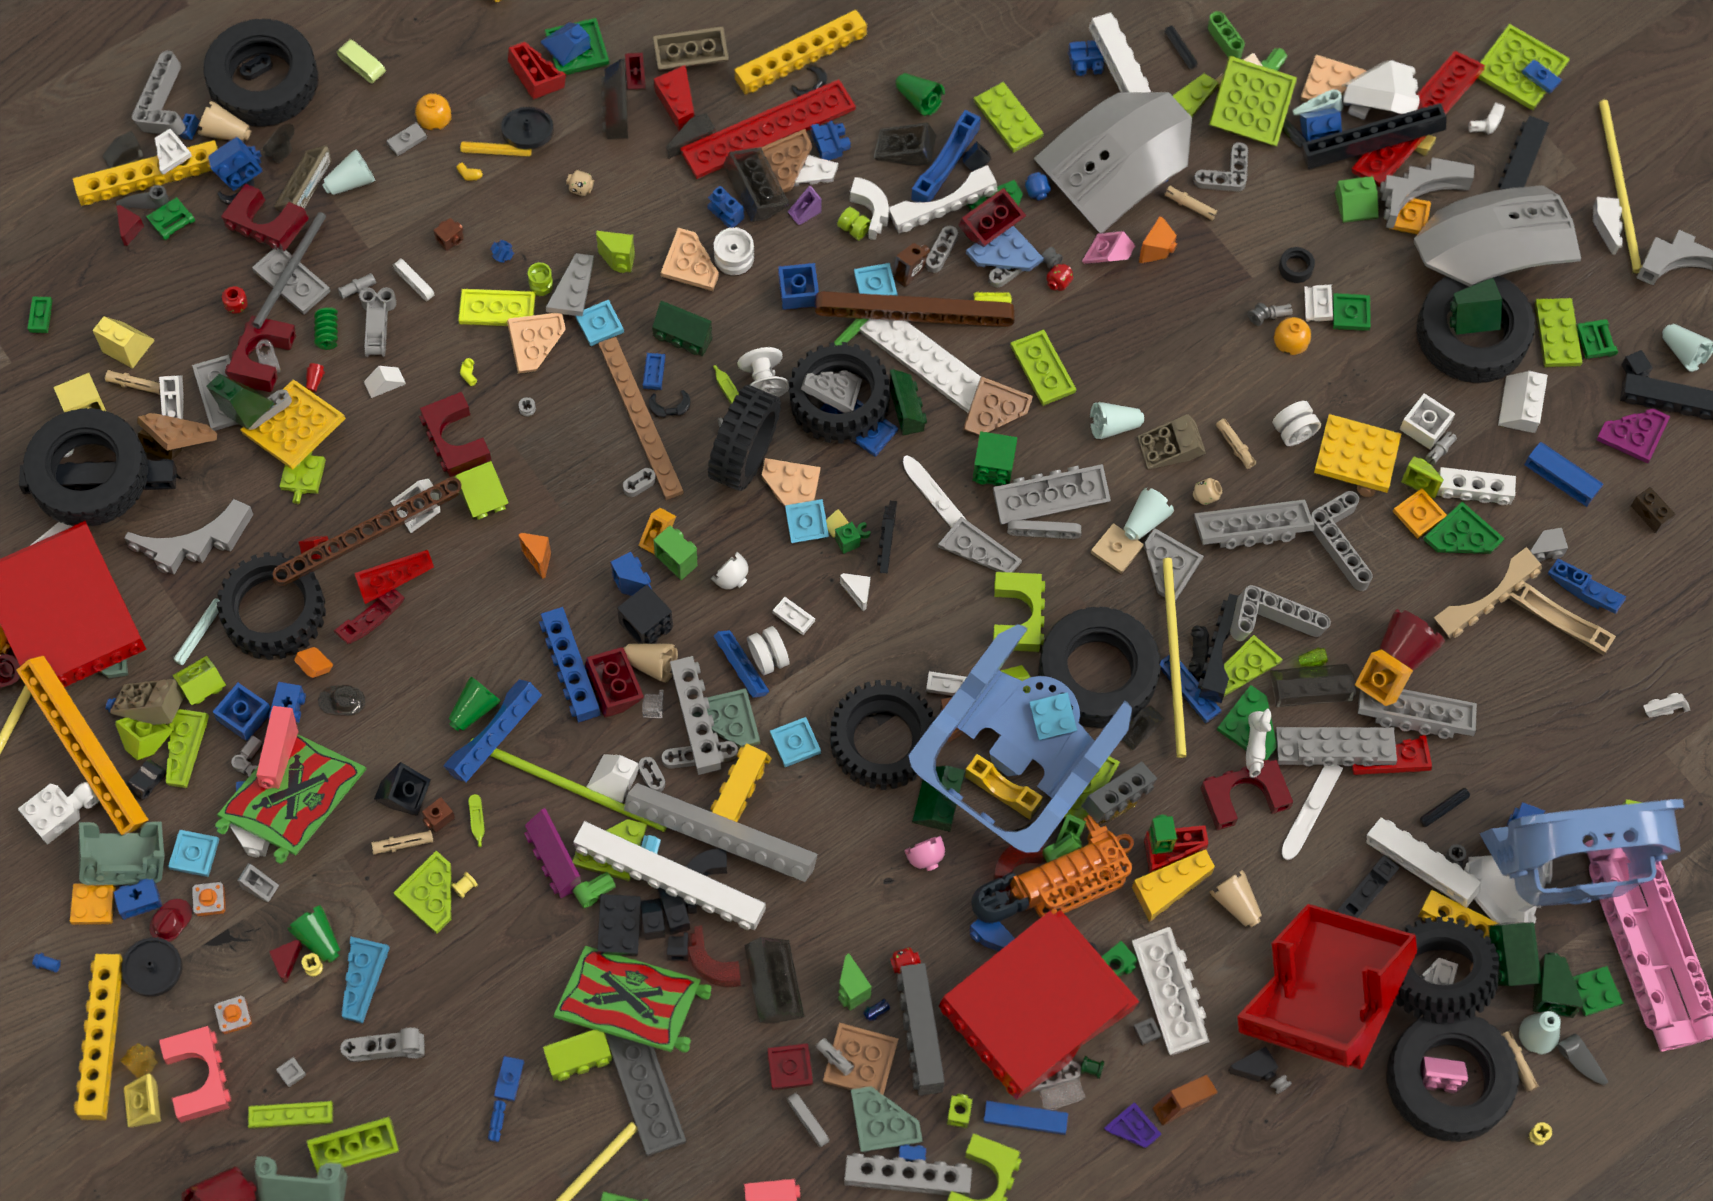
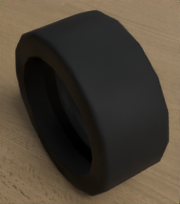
M1302 247L1289 248L1281 256L1279 262L1280 274L1291 283L1305 282L1313 273L1315 266L1314 257L1308 250ZM1290 258H1299L1307 264V269L1304 272H1294L1287 267L1286 262Z

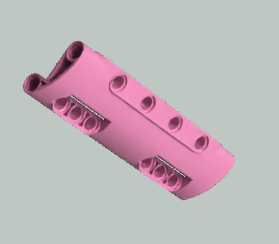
M1593 840L1584 843V845L1591 847ZM1622 848L1587 852L1590 860L1589 873L1593 884L1629 880L1627 863H1630ZM1661 861L1655 862V878L1640 884L1648 907L1639 886L1623 896L1601 899L1600 903L1644 1022L1649 1029L1653 1030L1660 1051H1667L1713 1038V998ZM1671 968L1673 970L1674 976L1676 978L1677 984L1679 986L1680 992L1682 994L1683 1000L1685 1002L1686 1008L1691 1018L1690 1020L1684 1007L1683 1001L1681 999L1680 993L1678 991L1677 985L1675 983L1674 977L1672 975Z

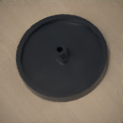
M535 107L514 109L503 118L501 123L504 140L511 146L519 149L541 147L551 139L554 132L553 121L550 115Z
M155 937L142 939L132 945L126 952L121 966L122 976L128 987L135 993L146 997L159 996L168 992L178 982L182 973V959L177 949L169 941Z

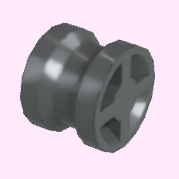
M1053 247L1048 248L1041 255L1043 263H1047L1050 270L1063 260V256L1057 254Z
M1257 303L1255 309H1251L1247 315L1253 324L1260 326L1263 324L1264 319H1268L1271 316V313L1263 303Z

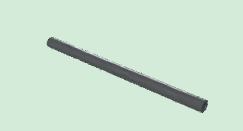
M317 213L254 319L252 325L255 328H261L324 222L325 214Z

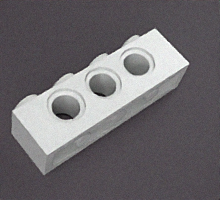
M1443 467L1438 472L1444 480L1437 496H1442L1443 498L1453 497L1464 501L1478 500L1482 503L1494 502L1500 505H1508L1512 503L1515 497L1516 476Z

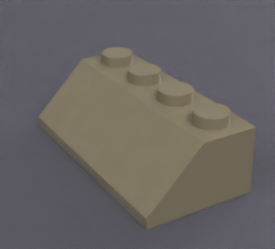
M723 27L653 36L658 70L679 68L684 65L687 67L729 61Z

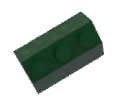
M662 300L660 301L652 326L653 336L659 341L671 343L676 348L686 349L693 355L703 356L712 340V321Z
M894 369L890 370L889 390L902 436L923 432L925 424H927V417L921 411L923 405L921 397H917L918 387L916 380H912L911 374Z
M946 765L936 766V773L943 786L948 791L952 788L960 794L965 770ZM923 779L912 823L950 832L957 804Z
M1506 922L1488 925L1491 944L1495 945L1496 952L1498 953V986L1542 983L1534 922Z

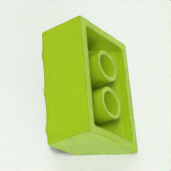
M592 1030L543 1047L553 1080L563 1081L568 1079L571 1074H583L588 1072L589 1068L595 1066L598 1068L604 1067L609 1064V1061H612L605 1033L598 1030Z

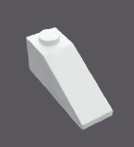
M182 376L159 377L162 415L183 419L184 394Z

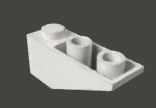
M1597 197L1593 205V223L1612 255H1615L1618 248L1622 246V237H1620L1622 222H1619L1622 207L1619 206V199Z

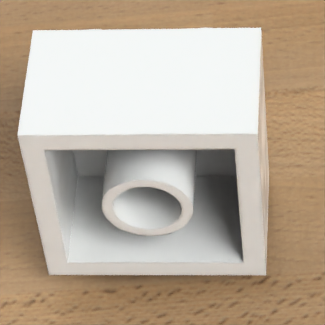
M1423 394L1404 418L1399 430L1431 450L1450 426L1455 413L1428 395Z

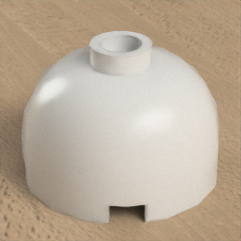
M738 552L735 553V559L731 557L717 571V578L715 576L711 578L716 585L723 589H733L736 586L740 588L747 581L745 577L748 573V564Z

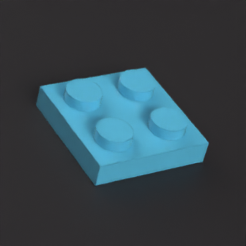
M890 263L854 269L859 293L897 296Z
M609 300L585 309L583 317L575 316L590 346L624 333V328Z
M823 499L785 505L791 543L829 537Z
M1068 692L1029 702L1038 740L1077 731Z
M806 717L770 731L784 767L821 754V749Z
M179 830L169 862V869L209 877L219 838Z

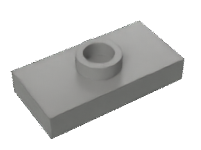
M415 123L387 140V144L399 156L425 140L427 135Z

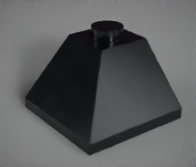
M400 762L380 782L374 800L388 808L416 816L420 811L431 779Z

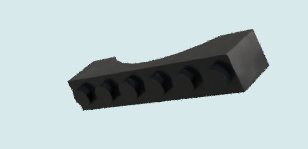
M1230 593L1227 600L1223 599L1220 611H1224L1223 616H1218L1216 626L1219 629L1218 631L1214 630L1211 642L1215 643L1213 647H1209L1207 657L1210 660L1209 663L1205 662L1202 670L1205 677L1200 678L1197 689L1201 690L1199 697L1220 704L1222 703L1229 680L1222 661V647L1226 639L1231 635L1230 630L1238 596Z

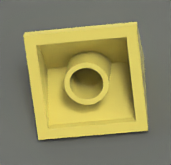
M146 1074L124 1087L128 1127L161 1122L157 1083L152 1075Z

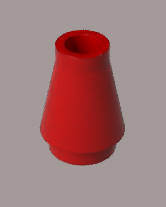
M310 363L309 367H307L306 388L311 392L317 391L325 374L322 365Z

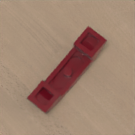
M393 589L378 597L374 604L352 621L348 619L335 629L334 632L344 642L351 644L382 624L401 605L405 597L396 589Z

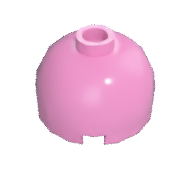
M941 836L930 838L916 844L914 848L909 847L904 850L909 862L914 867L919 869L926 868L927 871L937 868V863L945 855V847Z

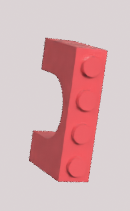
M206 1026L159 1040L163 1059L167 1065L189 1058H199L207 1062L209 1066L208 1079L199 1090L172 1098L176 1117L180 1123L229 1109L228 1102L231 1101L229 1090H225L224 1082H227L224 1070H220L219 1063L222 1062L220 1051H216L215 1044L218 1043L215 1031L212 1032Z
M795 1179L745 1184L746 1201H797L796 1198H800L799 1185H795Z

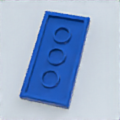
M856 400L853 411L859 409L864 404ZM826 403L819 409L827 413L844 414ZM886 419L883 423L878 421V428L874 432L870 429L867 437L858 436L854 443L876 457L898 432V427Z

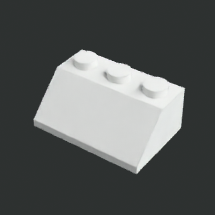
M1527 371L1506 376L1498 422L1499 426L1531 433L1536 432L1540 424L1548 375Z

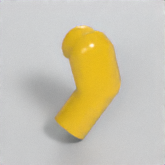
M460 163L456 167L467 181H475L482 178L483 174L480 169H467L464 163Z

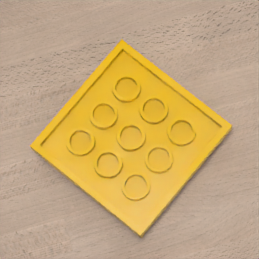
M294 379L282 389L286 390L292 399L288 407L255 429L248 430L245 427L240 429L242 434L292 470L346 419L344 414Z
M1329 414L1314 473L1387 493L1401 433Z

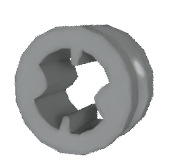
M526 397L519 401V412L523 416H531L535 413L536 407L533 399ZM527 404H530L531 408L525 410L524 405L527 406Z
M1286 1075L1280 1077L1271 1085L1272 1088H1276L1277 1094L1292 1084L1291 1081H1287Z

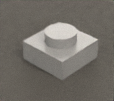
M294 1057L276 1069L288 1087L306 1076Z

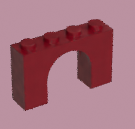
M245 184L221 216L225 227L230 231L240 232L245 237H252L259 243L264 242L273 249L278 248L285 251L309 219L305 209L288 202L275 220L266 224L253 223L254 215L266 200L260 189Z
M252 315L250 321L245 324L243 336L239 337L238 347L232 353V360L230 364H227L225 374L228 378L250 388L272 392L278 379L276 367L254 362L248 356L253 350L262 346H273L291 350L296 338L295 325L265 319L261 328L258 329L252 325L256 316Z
M462 392L420 408V422L422 426L427 427V437L430 442H434L433 450L437 457H441L440 465L443 472H448L449 477L492 461L490 451L483 437L460 446L448 444L442 438V433L449 424L470 416L469 406Z
M1265 760L1261 773L1257 777H1250L1249 770L1245 766L1240 771H1228L1217 778L1215 776L1208 777L1203 781L1200 788L1217 831L1236 825L1238 818L1230 799V791L1237 785L1251 784L1258 787L1263 792L1272 814L1288 810L1293 804L1277 760Z

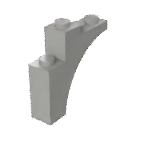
M1678 230L1671 244L1655 237L1637 275V279L1654 285L1661 275L1672 269L1701 267L1713 270V250L1695 243V236Z

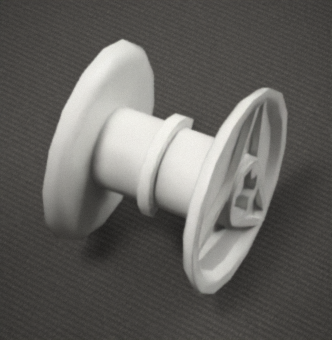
M772 347L754 349L739 358L737 362L738 367L742 371L753 373L752 377L755 381L750 384L751 386L777 397L782 396L788 391L789 381L783 377L775 376V370H772L782 359V352L779 349Z

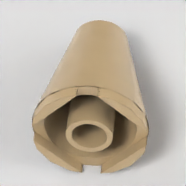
M209 102L212 106L210 108L206 107L199 125L202 127V132L198 130L199 135L230 141L238 137L242 142L249 139L251 130H249V126L217 103Z
M628 644L624 647L632 667L661 682H668L672 677L670 661L677 660L678 651L674 647L675 645Z
M1241 870L1239 871L1241 874L1239 877L1233 875L1217 886L1218 891L1216 893L1212 890L1210 894L1245 927L1247 925L1253 927L1261 921L1259 917L1262 914L1245 872Z

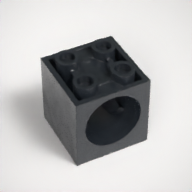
M645 585L617 607L619 624L638 644H655L659 637L667 635L673 628L672 611L648 585Z

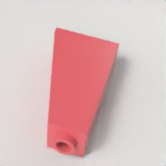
M273 706L256 774L260 787L267 789H279L298 734L292 708Z

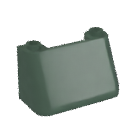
M79 822V879L82 884L135 885L143 879H153L155 883L162 879L164 864L162 822L144 823L140 828V833H128L125 835L120 833H99V826L97 824Z
M257 1156L255 1174L258 1201H344L348 1175L341 1164L326 1163L322 1165L318 1171L317 1179L276 1175L277 1165L275 1161L268 1157Z

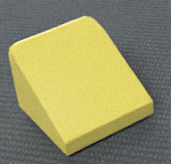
M1427 135L1415 151L1426 156L1433 146L1436 137Z
M839 509L826 519L828 532L833 538H835L836 528L849 523Z

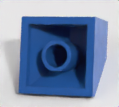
M567 23L541 41V44L562 66L591 48L589 34L576 23Z

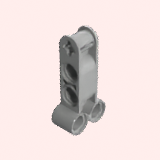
M387 287L382 288L378 293H375L372 288H364L360 291L359 297L362 307L367 310L365 356L382 355L385 357L388 311L396 307L395 294L392 289Z
M405 1028L400 1031L401 1033L350 1038L343 1041L340 1050L352 1062L400 1056L420 1058L425 1056L424 1034L419 1033L417 1028ZM396 1042V1046L393 1049H388L390 1043ZM372 1044H376L375 1050L369 1052V1047Z

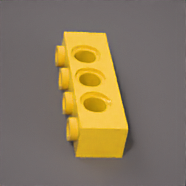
M1433 890L1430 891L1418 915L1424 922L1425 918L1430 917L1432 922H1436L1437 917H1442V922H1448V917L1454 918V923L1457 924L1456 920L1460 919L1465 921V927H1468L1471 923L1475 926V929H1481L1484 932V937H1489L1488 925L1499 924ZM1438 911H1444L1447 917L1440 916Z

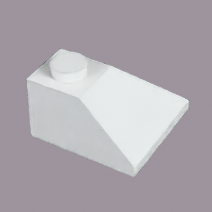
M429 479L419 480L394 498L391 503L395 506L432 487L433 484ZM432 493L430 495L432 499L439 500V494ZM421 502L413 503L417 509L424 507ZM440 506L405 523L410 533H413L439 514ZM397 511L400 517L407 516L405 511Z
M604 754L587 788L623 803L639 773L638 763L621 755Z

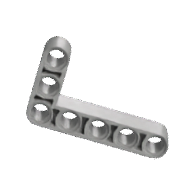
M168 50L160 54L133 112L132 119L143 132L162 134L171 129L175 135H179L185 130V124L176 112L162 110L181 69V64L172 51Z
M1348 491L1313 511L1311 517L1315 526L1312 532L1352 586L1358 591H1364L1369 587L1373 578L1372 572L1335 524L1355 512L1358 505L1359 496L1353 491ZM1326 533L1332 534L1333 537L1327 536ZM1337 548L1343 549L1344 552L1338 551ZM1348 563H1353L1355 566H1350ZM1359 577L1364 578L1366 581H1361Z
M1250 585L1238 596L1230 633L1235 640L1243 641L1253 631L1257 614L1313 637L1321 636L1330 627L1331 621L1327 615Z

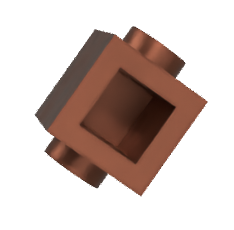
M451 218L441 222L433 230L435 240L446 251L453 246L459 245L464 239L463 227L459 222H454Z
M441 797L422 811L424 819H422L423 823L428 829L433 828L435 832L455 819L453 811Z

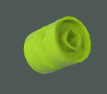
M848 207L840 216L837 225L845 232L850 231V235L857 240H861L869 231L871 220L864 215L860 216L859 212L854 208Z
M540 262L531 265L528 269L530 290L538 296L549 294L553 289L550 267Z

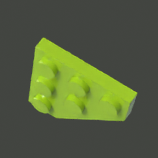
M627 819L606 831L641 847L647 824ZM577 851L575 852L572 861L575 867L601 874L607 872L612 877L630 881V873L626 871L619 872L606 862L604 864L597 862L593 856L588 854L584 856Z
M437 851L394 892V896L436 934L451 921V864Z

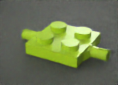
M311 452L293 470L287 465L284 466L279 487L281 490L294 493L292 503L300 504L302 494H318L326 462L324 457L313 456Z

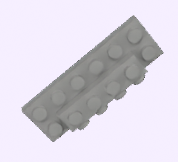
M1103 464L1079 469V466L1068 468V472L1061 473V470L1051 471L1049 476L1043 477L1041 473L1032 475L1030 480H1025L1022 477L1013 479L1014 483L993 487L1000 525L1006 524L1011 520H1025L1111 501Z
M1305 500L1194 514V521L1202 544L1219 543L1221 548L1226 547L1227 549H1233L1239 545L1251 547L1255 543L1262 542L1264 544H1271L1273 541L1278 540L1289 542L1295 538V533L1313 531L1315 526Z
M1360 689L1358 714L1376 717L1375 723H1379L1382 727L1395 726L1399 727L1402 731L1415 730L1419 731L1422 735L1435 734L1442 739H1447L1449 737L1453 738L1454 733L1474 736L1476 731L1477 703L1403 689L1396 703L1384 706Z
M1276 727L1278 765L1351 766L1357 764L1371 766L1396 765L1397 763L1394 728Z

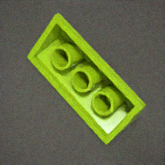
M389 1117L307 1140L317 1174L321 1166L326 1163L341 1164L342 1167H346L399 1151L392 1120Z

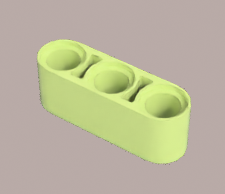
M349 40L337 50L340 59L370 83L375 82L386 72L384 66L353 40Z

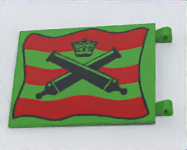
M297 734L279 789L260 787L256 775L257 767L217 814L218 817L222 818L215 824L216 828H218L217 832L225 834L232 823L280 847L275 851L274 857H276V862L283 864L289 852L294 855L298 854L366 771V767Z
M585 946L554 1013V1017L672 1052L673 1048L676 1047L681 1052L686 1053L690 1048L689 1044L691 1041L688 1037H678L695 994L702 999L708 1000L711 996L712 987L707 984L699 985L701 979L619 955L597 954V949Z

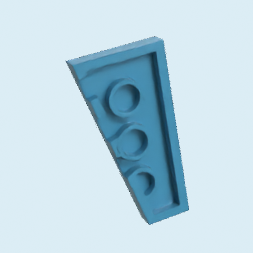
M350 936L351 948L348 955L349 967L348 973H346L347 985L344 992L342 1017L346 1020L363 1023L390 947L385 944Z

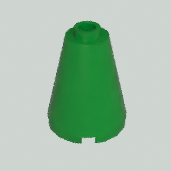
M907 73L899 75L896 79V88L923 116H926V114L932 115L942 104L941 96L942 94L945 95V88L942 84Z
M471 676L448 718L451 721L449 725L456 731H459V729L464 731L497 706L501 700Z
M321 905L313 908L315 912L312 914L311 912H306L296 919L287 930L313 954H316L321 961L331 963L339 957L340 948L324 909Z

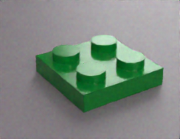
M1333 293V329L1369 331L1371 328L1370 295Z
M1607 966L1573 977L1583 1002L1581 1011L1584 1017L1623 1004Z

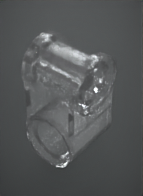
M266 339L259 341L256 346L259 363L274 366L277 373H280V365L272 343ZM262 344L270 347L267 353L259 350L262 348Z

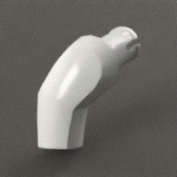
M1494 103L1485 121H1469V125H1471L1469 126V132L1485 131L1487 134L1493 133L1499 125L1505 106Z

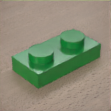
M32 297L28 323L29 333H48L53 302L51 297Z

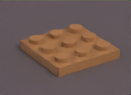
M839 1023L833 1047L836 1050H840L842 1056L854 1068L845 1076L834 1064L831 1065L828 1062L823 1083L848 1090L872 1086L884 1095L898 1038Z

